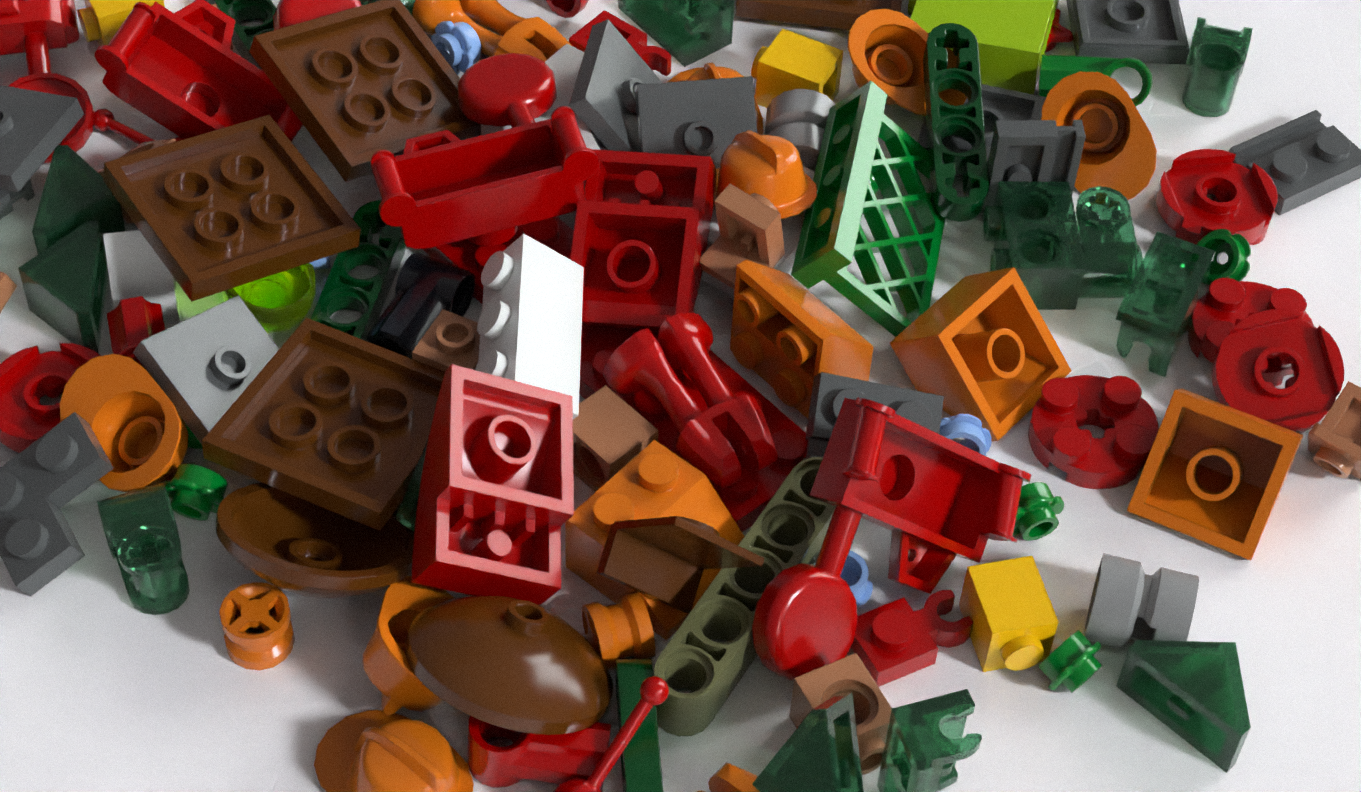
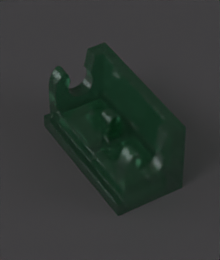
M618 0V8L684 67L732 44L734 0Z
M1157 231L1117 311L1116 320L1122 321L1116 343L1117 351L1121 357H1127L1133 342H1143L1152 350L1148 358L1149 372L1166 377L1189 328L1194 308L1198 300L1204 295L1215 255L1214 250Z
M968 689L892 708L877 782L879 792H937V790L941 791L957 782L956 761L968 758L976 753L982 741V736L978 733L967 734L962 738L967 716L973 714L975 709V703Z

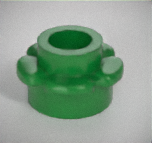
M1217 229L1208 233L1197 243L1193 253V263L1197 272L1202 276V280L1209 286L1214 280L1223 277L1242 281L1250 270L1248 257L1251 255V247L1246 238L1241 234L1232 235L1227 229ZM1222 253L1228 255V261L1225 264L1219 262V256Z
M181 464L177 467L171 482H164L163 491L169 498H172L170 507L173 511L189 519L205 521L208 519L210 512L217 514L218 507L224 499L228 482L220 474L208 468L194 464Z
M1034 482L1022 486L1013 536L1021 533L1024 540L1033 541L1047 536L1057 528L1059 520L1056 514H1060L1063 511L1064 501L1060 496L1054 497L1046 483Z
M1079 630L1066 639L1038 666L1051 681L1048 688L1053 691L1063 683L1071 693L1075 692L1103 666L1094 657L1101 649V643L1097 641L1092 645Z

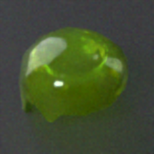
M307 263L222 291L223 300L225 302L239 295L267 333L288 331L302 322L312 308L316 296L314 267L312 264Z

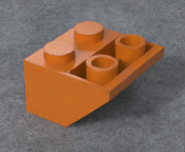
M747 259L736 265L730 350L744 368L753 370L766 381L785 405L795 407L808 419L814 376L821 372L869 381L874 346L790 274Z

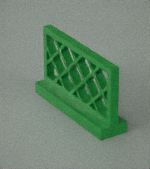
M869 81L829 109L813 178L817 187V198L811 207L806 209L791 276L808 289L824 280L896 337L930 307L945 217L941 216L934 208L931 199V188L930 193H927L917 170L930 180L929 152L884 114L888 94L874 82ZM878 137L885 142L891 158H885L878 142ZM891 170H897L908 196H902ZM871 173L883 199L877 200L869 182ZM908 207L914 208L923 229L922 234L918 233ZM882 211H889L900 237H893ZM862 214L875 240L873 242H868L860 224ZM899 249H906L915 270L913 277L910 276ZM880 252L892 279L891 281L885 282L873 253ZM853 257L858 264L866 285L847 270L848 265L852 263ZM897 291L906 311V317L898 311L890 292Z

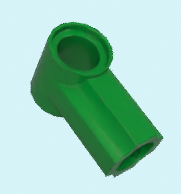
M1043 54L1039 78V96L1047 97L1049 91L1062 78L1080 71L1100 72L1112 77V74L1118 68L1130 67L1139 72L1142 78L1141 92L1134 98H1131L1135 106L1143 103L1151 92L1153 84L1152 74L1146 64L1139 59L1131 57L1111 58Z

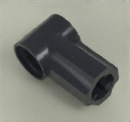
M418 252L411 254L399 273L395 287V297L367 334V342L412 359V351L442 309L464 317L475 290L474 273Z

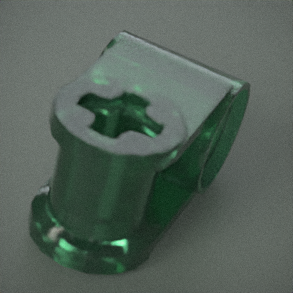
M1197 17L1186 62L1188 69L1182 93V102L1187 109L1203 117H1218L1229 112L1239 78L1244 68L1253 28L1244 26L1241 31L1209 25L1206 18Z
M1102 186L1089 188L1083 191L1077 199L1076 218L1078 224L1073 226L1068 236L1067 246L1072 264L1074 295L1077 299L1138 298L1143 286V256L1141 248L1136 241L1130 204L1123 194L1112 188Z
M164 483L96 501L112 558L117 560L129 600L133 607L144 614L150 615L167 614L178 609L186 601L190 587L188 575L181 558L182 546Z

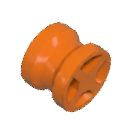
M263 582L242 584L228 593L222 601L219 614L222 629L225 633L224 639L227 653L233 662L245 669L260 671L273 668L285 661L292 652L295 641L287 596L280 588ZM251 628L254 631L263 630L264 632L254 634L247 633L246 630Z
M637 591L623 594L616 604L603 606L596 601L582 606V622L585 637L598 651L608 670L615 668V660L629 657L635 659L654 658L656 646L652 623L644 600Z

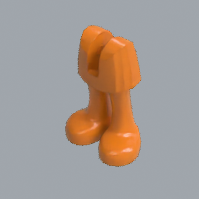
M415 0L412 10L413 18L423 31L430 35L436 34L435 27L442 21H451L453 23L465 22L469 24L479 36L481 53L487 57L518 53L528 54L545 62L566 43L571 45L558 30L540 17L525 19L504 8L497 0ZM480 25H482V26H484V27H486V28H488V29H490V30H492V31H494V32H496V33H498V34H495V33H493V32H491V31H489V30H487V29L481 27Z

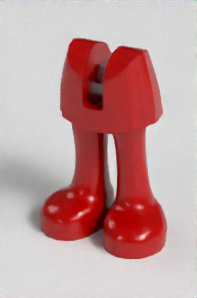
M677 313L664 320L660 326L657 339L648 328L634 333L621 344L607 361L603 377L612 391L620 395H632L648 389L661 403L679 433L676 445L677 450L692 466L704 473L711 484L721 491L741 480L742 475L739 461L746 470L751 473H757L775 464L778 460V453L765 416L756 399L748 394L736 397L712 361L709 351L713 344V333L709 325L699 314ZM674 370H685L709 409L703 411L679 380Z

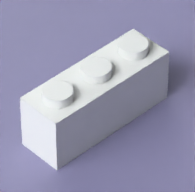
M523 234L503 252H495L483 268L481 274V283L484 285L482 313L477 325V331L480 334L479 359L475 370L573 396L574 419L579 415L584 267Z

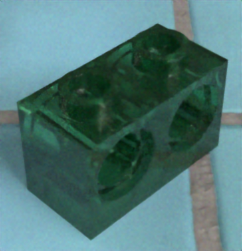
M998 181L994 206L986 205L983 214L984 240L993 241L994 249L991 250L989 272L1014 267L1038 310H1075L1086 268L1070 183Z

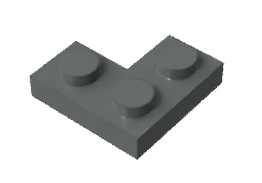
M76 412L72 413L0 467V556L15 586L29 596L35 594L85 556L60 508L114 469L90 424Z

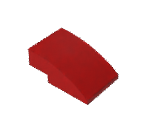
M592 149L598 157L599 168L590 179L586 180V200H578L570 256V260L584 267L582 324L659 330L666 318L677 313L694 312L703 271L700 265V258L706 252L718 174L711 156Z
M451 364L446 369L442 381L422 470L415 523L411 583L472 596L511 597L529 601L540 606L561 589V526L574 515L573 396Z

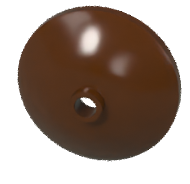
M262 482L244 486L233 491L222 500L218 507L215 530L224 548L245 569L283 590L307 597L342 598L385 589L412 573L415 525L397 509L379 531Z
M468 596L449 599L419 613L413 619L406 636V658L418 679L430 691L454 708L495 726L532 734L556 735L573 733L597 723L604 716L612 697V678L594 646L561 617L529 601L504 596Z

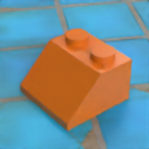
M1014 267L965 276L890 342L892 349L917 391L944 396L942 410L950 416L963 413L980 419L982 428L989 430L992 442L999 441L1034 407L1045 382L1053 378H1065L1072 371Z
M1176 389L1127 511L1251 561L1304 435L1185 389Z
M653 440L574 511V515L565 522V567L611 601L618 603L623 594L636 590L596 573L611 524H614V521L679 516L713 527L720 533L719 537L736 545H739L745 536L707 476L668 448ZM721 569L703 570L692 609ZM638 592L648 610L653 631L667 641L679 629L689 613H684Z

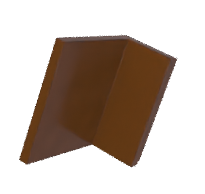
M669 516L614 521V524H611L596 573L684 613H690L704 569L759 567L763 565L764 558L719 537L720 533L705 523L685 517Z

